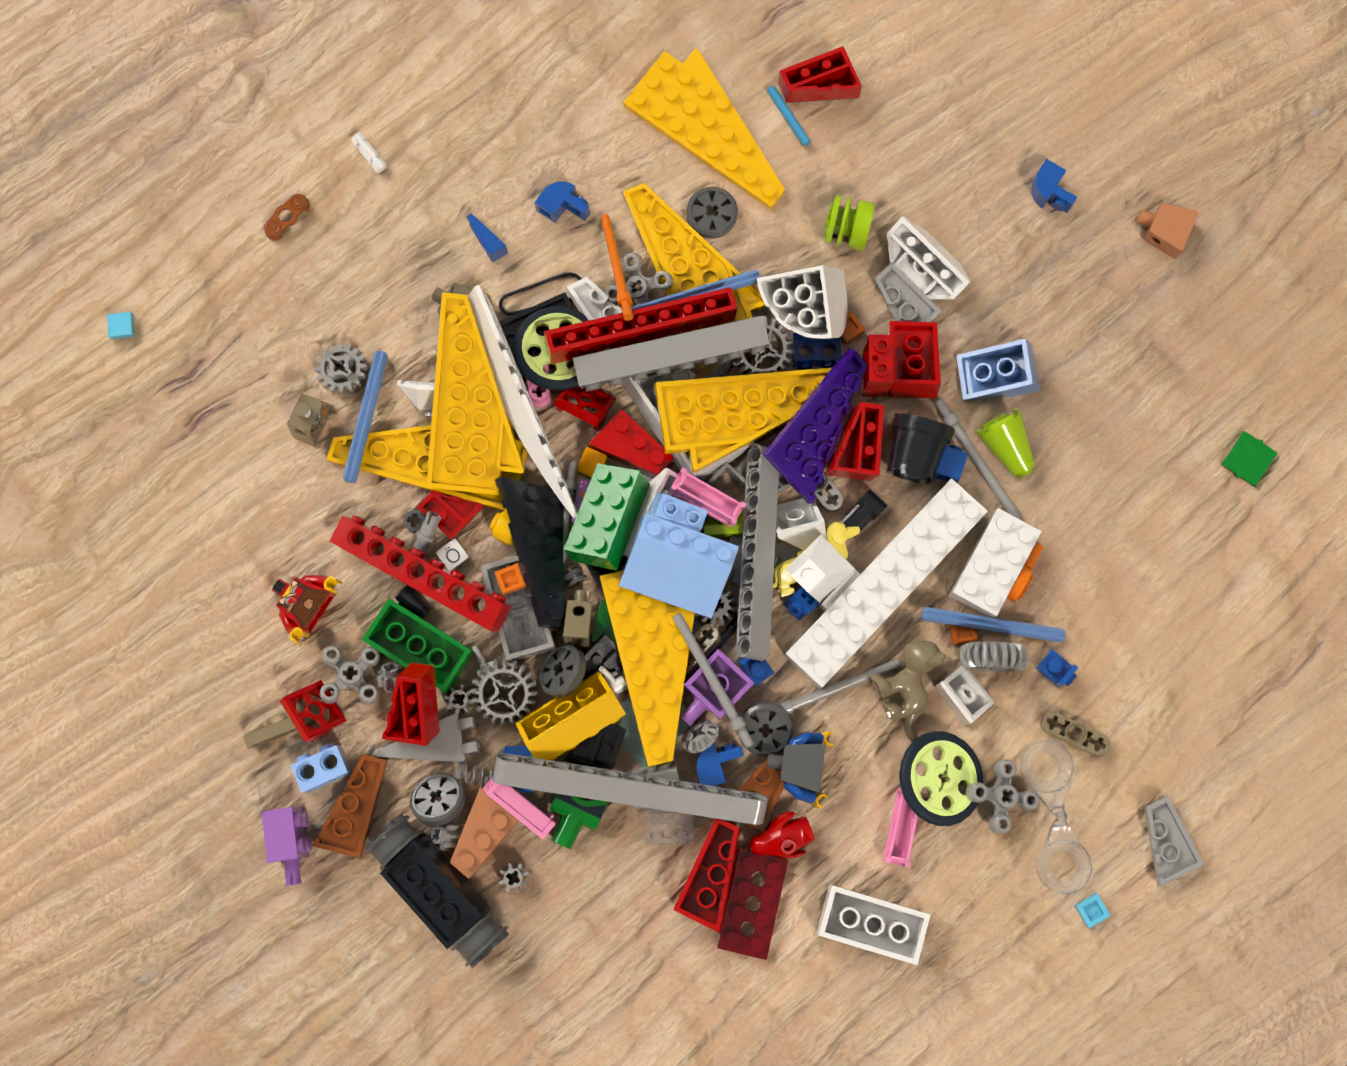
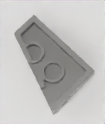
M892 262L875 278V282L895 321L933 322L942 313Z
M1164 796L1144 806L1157 886L1161 887L1205 865L1169 796Z

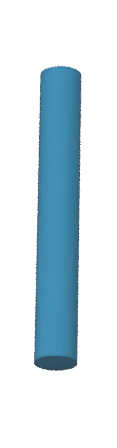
M771 86L768 88V94L803 147L809 145L811 140L776 87Z

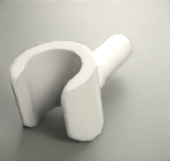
M475 645L472 647V650L478 659L480 670L486 673L484 669L485 659L478 646ZM493 661L487 662L491 668H494Z
M604 666L598 669L608 679L616 693H621L628 689L622 676L614 679L613 675Z

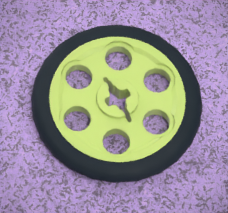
M563 306L543 308L529 315L520 324L513 340V356L516 366L522 375L531 383L553 391L578 387L576 371L569 370L566 366L571 360L553 364L557 369L553 374H546L543 371V367L551 363L545 346V337L538 335L536 329L539 326H546L551 330L559 328L564 322L572 325L589 321L586 316L575 309ZM530 347H538L541 350V354L537 357L530 356L527 352Z
M932 731L915 739L905 751L899 771L900 787L908 806L919 818L937 826H952L969 817L978 805V803L971 802L967 798L966 793L963 795L959 792V782H965L967 787L972 783L983 784V771L975 752L964 740L948 732ZM934 747H938L941 750L942 756L939 761L932 755ZM956 756L962 760L960 770L956 769L953 764ZM919 762L925 766L923 776L916 772V765ZM939 774H942L945 782L941 783V779L938 778ZM923 787H926L930 792V798L927 801H924L921 797V789ZM945 796L951 802L949 810H945L942 806V799Z

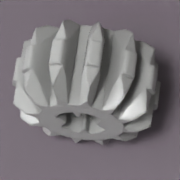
M730 590L726 591L724 595L721 594L719 602L720 606L723 605V608H719L718 612L713 613L710 626L715 625V620L719 621L721 627L724 626L723 617L730 622L733 618L728 612L736 613L737 608L729 605L735 604L737 600L736 598L727 599L732 593ZM703 616L701 621L704 623L709 618Z

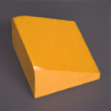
M585 447L577 472L592 478L597 463L606 465L608 456Z

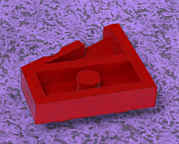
M432 490L416 508L425 516L427 511L437 513L436 517L440 515L442 519L438 524V528L448 538L453 540L479 514L484 506L478 502L474 503L460 497Z

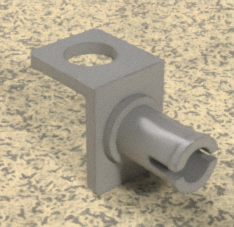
M747 456L736 467H732L726 462L708 481V484L713 486L727 473L745 490Z

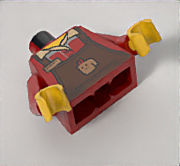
M305 575L301 579L295 577L290 585L281 579L276 581L272 591L281 596L276 605L280 609L279 617L285 630L290 635V639L297 645H302L299 643L302 636L309 637V634L336 596L335 594H338V591H335L334 588L337 583L342 584L341 580L333 576Z

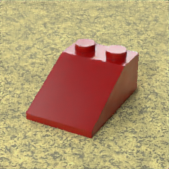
M890 321L889 335H893L894 382L888 392V397L936 399L941 385L937 322Z

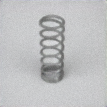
M461 762L458 763L455 778L459 781L464 776L466 784L470 782L472 777L474 785H477L481 779L483 787L493 777V769H491L484 784L485 768L483 767L475 783V765L467 781L468 764L466 763L464 767V763Z

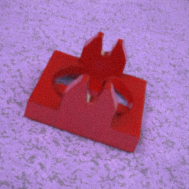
M578 386L563 390L556 398L554 406H556L557 411L562 413L564 410L593 425V429L599 431L607 418L609 410L614 406L616 398L599 389L586 392L585 388L581 389ZM571 397L577 400V405L569 402ZM580 397L589 398L592 402H585ZM593 407L599 412L591 413L584 408Z
M322 680L284 696L280 700L281 705L305 743L310 740L313 743L318 738H323L334 728L343 725L347 721L336 702L327 704L323 701L320 702L312 699L311 695L321 699L320 689L324 685ZM327 691V692L325 693L326 696H328V697L331 696V694L329 693V691ZM304 700L306 704L305 710L298 713L296 704ZM309 705H317L320 708V715L312 714L309 710ZM327 708L330 712L328 723L323 716ZM308 717L315 719L320 728L308 726L304 723L303 719Z

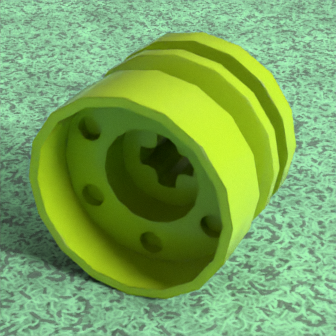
M836 194L835 199L829 206L824 227L825 243L830 244L832 235L837 234L836 245L840 246L844 236L849 237L848 248L864 251L875 203L859 200L856 209H851V197H847L845 207L839 206L842 195Z

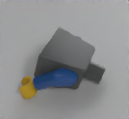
M831 731L822 733L805 732L792 738L789 744L785 745L784 756L769 754L767 769L781 770L780 781L783 782L784 788L796 799L823 809L824 806L819 805V798H827V795L819 792L825 747L834 745V743H828L826 739L827 735H833Z

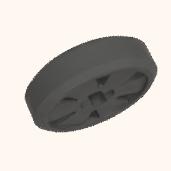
M706 187L698 190L690 198L687 205V221L700 236L709 239L720 238L728 234L736 224L738 216L737 203L726 190L719 187ZM708 209L711 211L716 209L717 216H708Z
M561 644L551 650L544 659L539 673V683L542 690L555 698H564L573 693L580 685L585 674L586 659L584 653L570 644Z
M769 701L757 702L749 706L741 715L747 724L745 727L755 743L746 749L755 755L767 757L769 754H778L784 750L785 745H788L792 739L793 724L791 717L777 703ZM763 724H769V728L772 731L768 730V734H763L762 729H759V727H763Z
M436 773L422 779L413 789L410 797L411 810L415 817L425 825L441 826L447 824L462 811L466 800L465 790L460 781L451 774ZM436 797H442V799L439 802L437 800L434 802V799Z

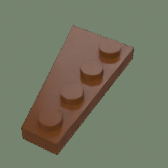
M362 754L347 781L346 787L338 797L336 805L324 822L323 828L318 837L315 838L312 846L362 858L388 760Z

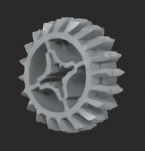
M763 316L769 343L773 333L778 341V352L772 348L770 343L766 350L771 353L754 354L750 358L752 360L751 363L746 360L744 353H741L742 357L733 361L734 366L742 364L738 370L740 373L746 370L749 372L748 374H754V372L755 374L770 373V371L772 373L778 372L777 367L784 371L786 367L782 362L790 363L791 359L785 356L786 353H793V349H787V345L792 344L793 340H785V337L790 332L783 331L781 333L780 331L784 326L779 323L775 327V318H771L768 323L767 316ZM770 356L775 358L770 365L757 368L758 363H761L764 357Z
M971 642L962 646L960 660L961 666L969 670L1011 672L1022 671L1027 668L1028 654L1026 646L1019 643Z
M503 658L502 666H499L498 660L494 659V668H491L488 663L484 664L486 673L478 670L477 675L481 679L474 678L472 681L474 685L479 687L471 688L470 693L478 694L471 701L472 703H481L476 707V711L480 712L485 709L486 711L483 713L482 718L486 719L491 714V723L493 724L496 722L497 717L501 718V725H505L506 718H509L510 723L514 724L515 715L522 720L524 718L522 710L530 713L531 708L527 704L535 705L536 703L534 698L529 697L537 695L538 691L536 689H530V687L536 685V680L528 681L532 676V672L529 671L523 674L522 672L526 668L524 664L519 669L515 668L517 660H513L512 665L508 666V661L506 658ZM509 673L516 676L517 679L504 681L497 674ZM490 678L495 691L486 699L484 685ZM523 684L525 695L518 705L513 692L518 689V686ZM502 686H504V689L505 687L510 688L506 697H504V694L503 696L498 695ZM503 702L511 709L500 710L491 705Z

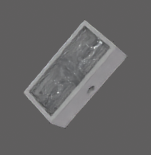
M518 556L481 566L488 593L492 594L494 591L502 595L495 575L497 570L518 563L523 576L525 569L522 560L519 561ZM528 582L525 583L526 588L504 595L507 598L505 602L512 605L499 631L506 660L509 663L513 660L518 661L543 654L556 648L551 629L538 627L530 600L532 593Z

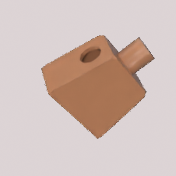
M1161 203L1154 214L1142 209L1136 223L1148 227L1144 236L1146 242L1176 259L1186 245L1199 212Z

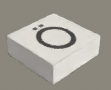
M455 538L435 552L450 572L470 559Z

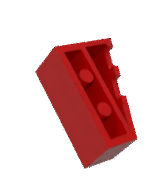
M844 46L779 71L778 85L786 103L855 99L860 96L862 85Z
M861 402L853 408L825 475L872 481L879 476L884 405Z
M622 409L588 443L589 448L603 453L611 460L618 461L633 470H638L653 479L665 468L670 469L674 465V457L671 454H665L664 448Z
M411 663L397 676L391 699L393 703L386 720L388 722L382 739L427 746L440 732L434 666Z

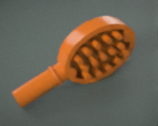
M1035 543L1007 596V599L1015 603L1027 591V587H1029V583L1034 577L1032 575L1033 567H1035V563L1043 550L1041 544Z

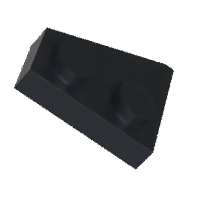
M604 632L584 653L586 670L582 680L598 672L601 666H604L613 676L623 671L617 644Z
M609 724L595 736L588 737L582 741L566 757L565 761L577 765L613 770L627 728Z

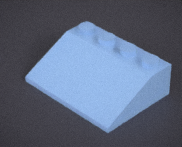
M645 513L641 518L618 586L711 619L732 569L739 546Z

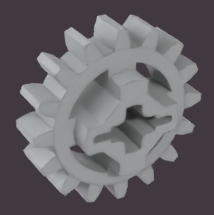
M341 342L338 343L335 349L332 345H329L330 351L325 352L322 350L321 353L324 357L322 359L316 358L317 363L320 365L314 368L316 373L320 374L316 378L319 382H323L322 386L324 389L330 387L332 394L339 390L342 395H345L346 389L353 393V386L361 387L362 385L359 380L367 378L363 371L368 370L366 364H362L366 361L365 357L360 355L361 352L358 348L352 351L353 347L349 343L345 348ZM329 364V371L326 372L327 365ZM335 364H337L339 367L341 366L342 368H345L347 373L338 370ZM356 365V372L354 374L353 367Z

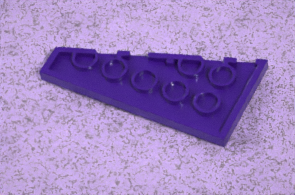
M853 348L846 350L762 454L808 504H813L816 496L814 493L818 484H821L824 475L822 473L827 461H830L842 432V422L845 415L849 414L851 409L850 402L854 392L858 391L868 366Z

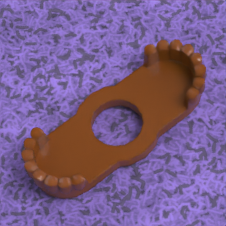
M295 194L283 205L277 207L274 214L264 225L266 236L273 241L275 239H282L281 234L289 226L295 224L297 217L304 210L306 212L309 211V200L301 194ZM283 210H290L292 212V218L289 221L280 220L279 216Z

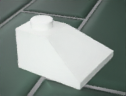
M801 498L777 505L776 534L779 539L802 550H805L820 535L827 540L825 522L815 500L813 504H808Z
M822 535L786 568L789 574L819 603L855 569Z

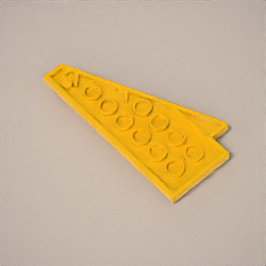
M695 47L683 63L664 51L624 100L623 106L771 210L784 194L785 188L700 51Z
M645 183L623 191L625 201L656 273L666 271L673 277L671 288L664 290L666 296L741 274ZM665 276L661 279L662 284L666 282ZM754 285L732 291L738 308L735 321L722 324L752 318V312L766 307L760 291Z
M442 292L426 487L499 495L500 487L497 488L495 479L502 475V471L524 473L525 468L469 296Z
M833 367L656 382L654 387L665 454L689 452L692 473H697L788 423Z
M431 425L369 433L359 471L426 490L439 491L446 495L460 497L474 503L478 502L483 506L497 510H507L503 509L501 500L503 495L501 489L499 495L426 487ZM353 435L333 437L326 460L330 463L346 466ZM515 439L525 468L529 453L522 441ZM502 471L501 477L521 481L523 473Z
M622 570L601 575L600 581L649 768L673 761L689 647L672 618L681 613L692 632L695 613L619 587L618 585L624 571Z

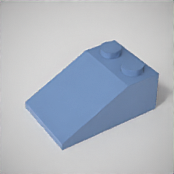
M1026 338L957 355L964 401L1012 397L1040 391L1034 348Z

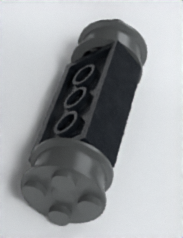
M401 814L395 820H390L381 829L383 831L382 834L378 837H373L364 846L367 849L365 853L367 855L372 854L381 864L380 870L382 872L380 874L444 947L447 950L451 947L452 951L456 949L467 961L465 966L468 967L470 965L473 969L509 935L506 931L509 927L501 926L493 917L494 911L491 910L492 908L450 863L423 831L418 832L408 821L410 817Z

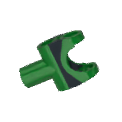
M556 794L550 810L562 815L551 840L561 846L572 849L582 825L593 831L596 830L608 802L594 799L586 801L580 797Z

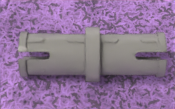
M427 511L421 529L416 532L417 538L413 546L423 551L425 555L430 543L435 540L434 534L442 519L440 515L436 517L437 513Z

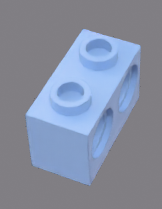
M660 493L656 494L649 514L701 532L708 510Z
M329 743L320 747V752L311 756L310 753L296 758L297 763L290 766L301 793H309L352 774L342 746H334L333 743ZM331 755H335L338 761L337 765L330 769L327 765V759ZM311 765L314 768V775L312 778L307 779L304 775V770L307 766Z

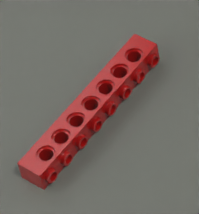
M728 287L632 310L633 319L629 321L624 320L623 313L547 330L544 331L545 346L550 363L556 364L579 356L735 321L738 308L732 289Z
M354 514L352 517L342 515L329 542L485 629L494 632L500 631L512 605L505 602L506 597L494 591L492 594L486 592V586L473 580L472 583L464 579L466 575L452 569L451 572L444 568L445 564L437 559L432 558L431 561L424 557L425 553L417 548L412 547L411 550L406 548L403 540L394 536L391 539L384 535L386 531L374 525L371 528L366 526V520ZM363 533V534H364V540H363V542L360 544V542H359V537H360V535ZM383 544L384 551L382 554H379V547ZM403 554L404 562L402 565H399L398 559ZM423 565L424 573L419 577L418 569ZM443 576L444 585L439 588L438 580ZM463 587L465 594L460 600L458 592ZM481 599H484L485 607L480 611L478 604Z

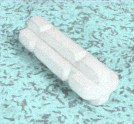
M360 132L356 133L351 138L353 144L359 149L368 163L372 165L376 173H381L387 167L385 162L379 157V154Z

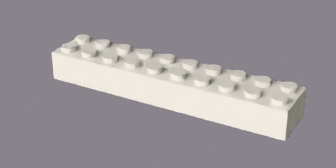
M951 478L789 649L784 657L820 690L988 511Z

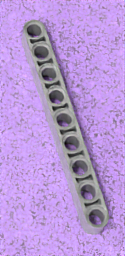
M755 444L750 448L747 456L746 506L744 508L736 652L739 657L763 661L767 658L770 649L779 472L762 455L768 447Z

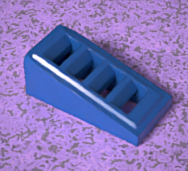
M472 214L467 216L469 226L492 262L508 254L506 245Z

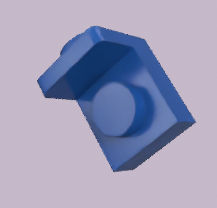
M800 586L783 604L793 616L801 620L811 613L819 602Z
M1052 649L1035 669L1058 688L1064 684L1069 686L1077 677L1075 671L1079 667L1075 664H1069Z
M740 657L741 660L737 663L743 673L754 682V688L775 673L766 660L757 661Z

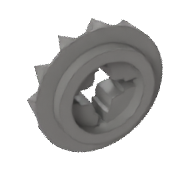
M700 720L698 724L692 725L691 729L685 731V736L681 738L682 746L689 753L702 752L717 740L719 728L710 720L705 722Z

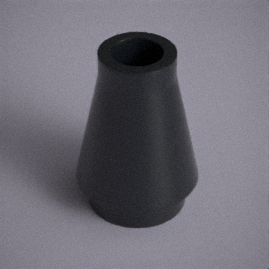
M408 585L395 598L399 605L421 619L432 609L420 593Z

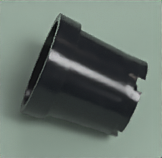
M903 413L894 414L892 424L894 435L886 473L889 474L894 471L893 476L916 483H919L920 479L926 481L925 484L933 485L946 446L951 443L956 430L949 425L928 418Z

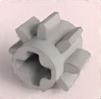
M396 662L384 664L381 670L377 671L378 687H385L386 692L393 693L397 676L405 668L400 669L399 664Z
M461 684L460 690L450 687L451 695L444 696L450 702L446 708L448 710L456 708L455 714L458 716L461 710L470 713L468 707L470 704H476L471 701L470 696L473 694L470 693V690L464 692L465 685ZM457 695L465 696L462 706L458 703L455 704Z
M454 820L441 826H433L431 840L435 845H439V850L449 851L450 848H456L462 830L459 825H454Z
M510 862L508 863V871L500 870V873L504 875V879L499 881V884L505 883L507 885V893L511 888H515L516 892L520 893V885H529L525 881V876L529 875L530 872H523L521 870L523 867L522 863L517 868H514ZM517 871V877L520 879V882L511 884L509 873L513 874Z

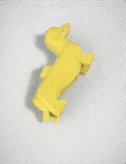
M834 522L827 528V541L847 559L848 551L845 541L858 535L860 528L846 527L842 522ZM804 550L799 551V552L797 553V557H798ZM797 557L783 561L774 569L773 588L777 587L781 597L795 593L794 588L790 585L797 581L789 574L786 568Z

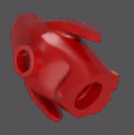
M793 811L778 815L764 832L751 839L749 844L751 851L759 856H779L790 859L805 855L806 850L800 849L815 840L807 817L803 815L801 818L791 819L796 815Z

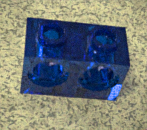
M793 333L792 367H798L799 370L812 369V367L831 368L842 357L841 336L832 339H816ZM806 348L811 352V355L804 357L800 355L799 350ZM830 348L834 351V355L826 356L822 350Z

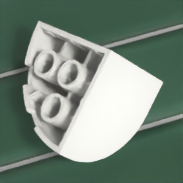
M822 265L757 278L758 288L766 307H769L776 317L775 319L787 329L805 337L816 339L839 338L843 334L848 312L843 269Z

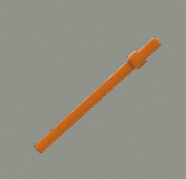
M603 214L601 216V223L618 294L616 298L618 306L622 309L624 320L629 321L633 319L631 294L627 292L610 216Z

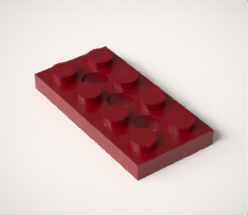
M739 848L718 949L767 960L788 865L787 859L768 855L759 856L755 855L752 851ZM757 871L764 873L766 877L765 883L762 886H755L751 881L752 875ZM755 896L760 900V907L756 911H750L746 908V900L749 897ZM746 921L753 923L755 927L754 933L750 936H744L740 932L742 923Z

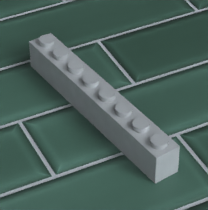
M758 316L573 358L579 387L581 389L585 388L586 392L600 389L599 385L609 383V386L623 384V380L628 378L638 381L646 379V374L655 372L657 376L671 373L670 369L680 367L682 371L694 368L695 363L703 362L704 365L717 363L718 358L722 357L732 360L742 357L741 353L751 351V355L763 353L770 343L764 317Z

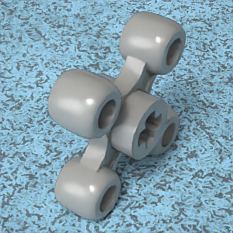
M632 252L624 256L623 266L628 270L630 277L626 283L627 292L631 294V297L639 305L649 302V295L653 290H667L671 288L673 277L669 272L659 271L655 276L646 278L641 271L643 265L641 256ZM635 259V264L631 266V260ZM665 276L666 282L662 284L661 279ZM637 283L643 287L642 291H637L638 289L635 288ZM611 285L606 289L605 294L608 296L609 302L618 304L617 298H613V292L617 291L616 285Z
M326 647L322 652V660L326 665L335 668L338 675L335 681L321 687V700L327 704L335 703L339 699L340 693L349 688L357 691L359 699L363 704H374L378 700V690L374 685L364 681L363 674L368 668L378 665L381 658L380 652L374 647H367L362 651L361 657L357 661L347 662L343 659L338 647ZM330 653L336 654L334 659H330L327 656ZM370 654L375 656L373 660H368L366 657ZM348 671H354L352 680H348L347 676H344L348 675ZM331 690L334 692V695L328 697L325 693ZM366 692H372L373 696L367 698L364 696V694Z
M1002 759L995 763L994 773L997 776V781L993 787L988 788L982 783H972L966 788V796L971 802L978 803L986 800L994 807V814L989 819V828L996 834H1005L1011 829V820L1008 817V812L1012 806L1017 805L1020 809L1028 811L1034 810L1039 804V797L1035 792L1022 791L1018 793L1011 786V779L1016 773V766L1014 762L1008 759Z

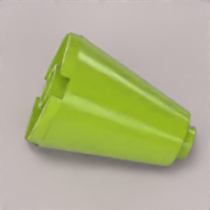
M1019 408L1012 410L1014 415L1007 416L1004 413L982 426L984 430L977 429L976 433L1013 476L1019 475L1022 478L1033 472L1032 467L1035 466L1022 414Z

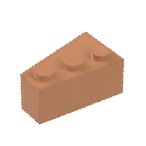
M480 787L450 861L468 879L475 876L520 822L489 797L483 790V787Z

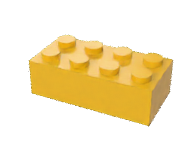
M598 671L583 680L570 695L564 698H554L515 724L525 745L534 758L554 761L558 756L574 749L588 737L595 736L604 727L616 723L626 713L601 672Z

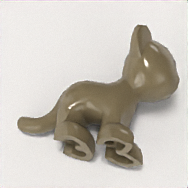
M931 641L910 642L905 645L903 657L906 668L895 676L884 678L880 674L869 675L878 694H881L882 698L889 697L896 692L900 695L902 699L900 702L886 698L881 703L888 717H891L893 721L905 718L904 731L911 742L918 738L913 727L914 721L928 707V694L922 684V675L935 669L938 665L944 663L945 654L940 652L937 645Z

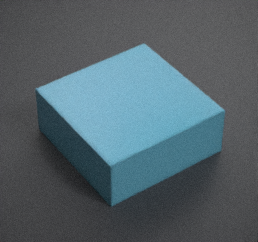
M133 313L107 314L108 337L110 339L135 337Z
M1094 893L1074 905L1087 928H1091L1111 916L1098 893Z

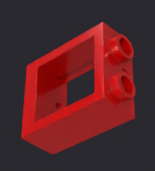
M869 334L863 349V360L868 365L863 376V397H887L894 382L893 335Z

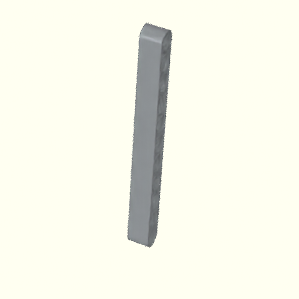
M506 753L496 755L492 778L493 782L505 786L755 825L763 824L768 798L765 795L754 792Z

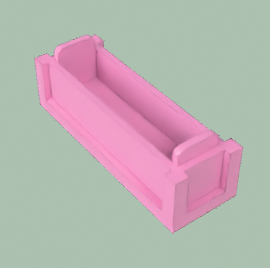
M682 468L668 493L687 503L708 510L707 515L732 528L736 524L741 511L745 508L746 503L736 501L687 473V469Z
M492 778L483 787V790L489 797L540 838L544 839L556 823L552 819L554 814L551 811L548 814L544 813L515 788L493 782Z
M901 788L897 789L883 862L910 868L909 858L918 816L908 806ZM921 792V797L924 798L925 793Z

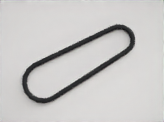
M567 272L503 295L499 301V308L506 315H515L526 309L513 312L504 310L502 303L505 298L565 276H573L578 280L582 278L576 273Z

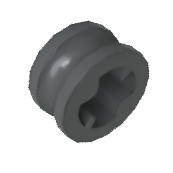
M411 510L404 516V525L410 532L416 533L417 530L421 529L425 516L418 510ZM413 516H417L421 521L420 525L416 524L417 527H413L409 522L410 518L414 519Z
M582 567L576 568L564 576V581H568V588H573L587 579V576L582 574Z

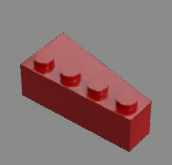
M715 818L673 909L718 933L722 932L741 828L725 820Z

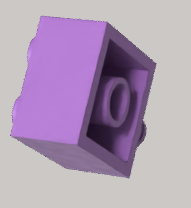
M717 649L708 659V662L734 706L753 686L754 682ZM699 668L684 684V687L694 696V701L679 716L689 726L705 710L707 712L709 710L719 721L726 715L704 673Z
M287 807L261 812L267 863L280 861L281 864L284 863L286 886L302 884L299 861H301V858L309 857V851L312 850L311 839L306 834V826L309 825L308 813L304 811L303 807Z

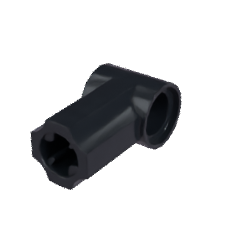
M869 489L856 503L857 506L841 522L846 527H859L861 532L888 505Z

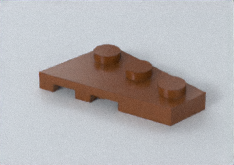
M768 758L738 789L759 793L768 798L763 824H748L764 832L784 789L783 782L780 781L781 770L767 769Z

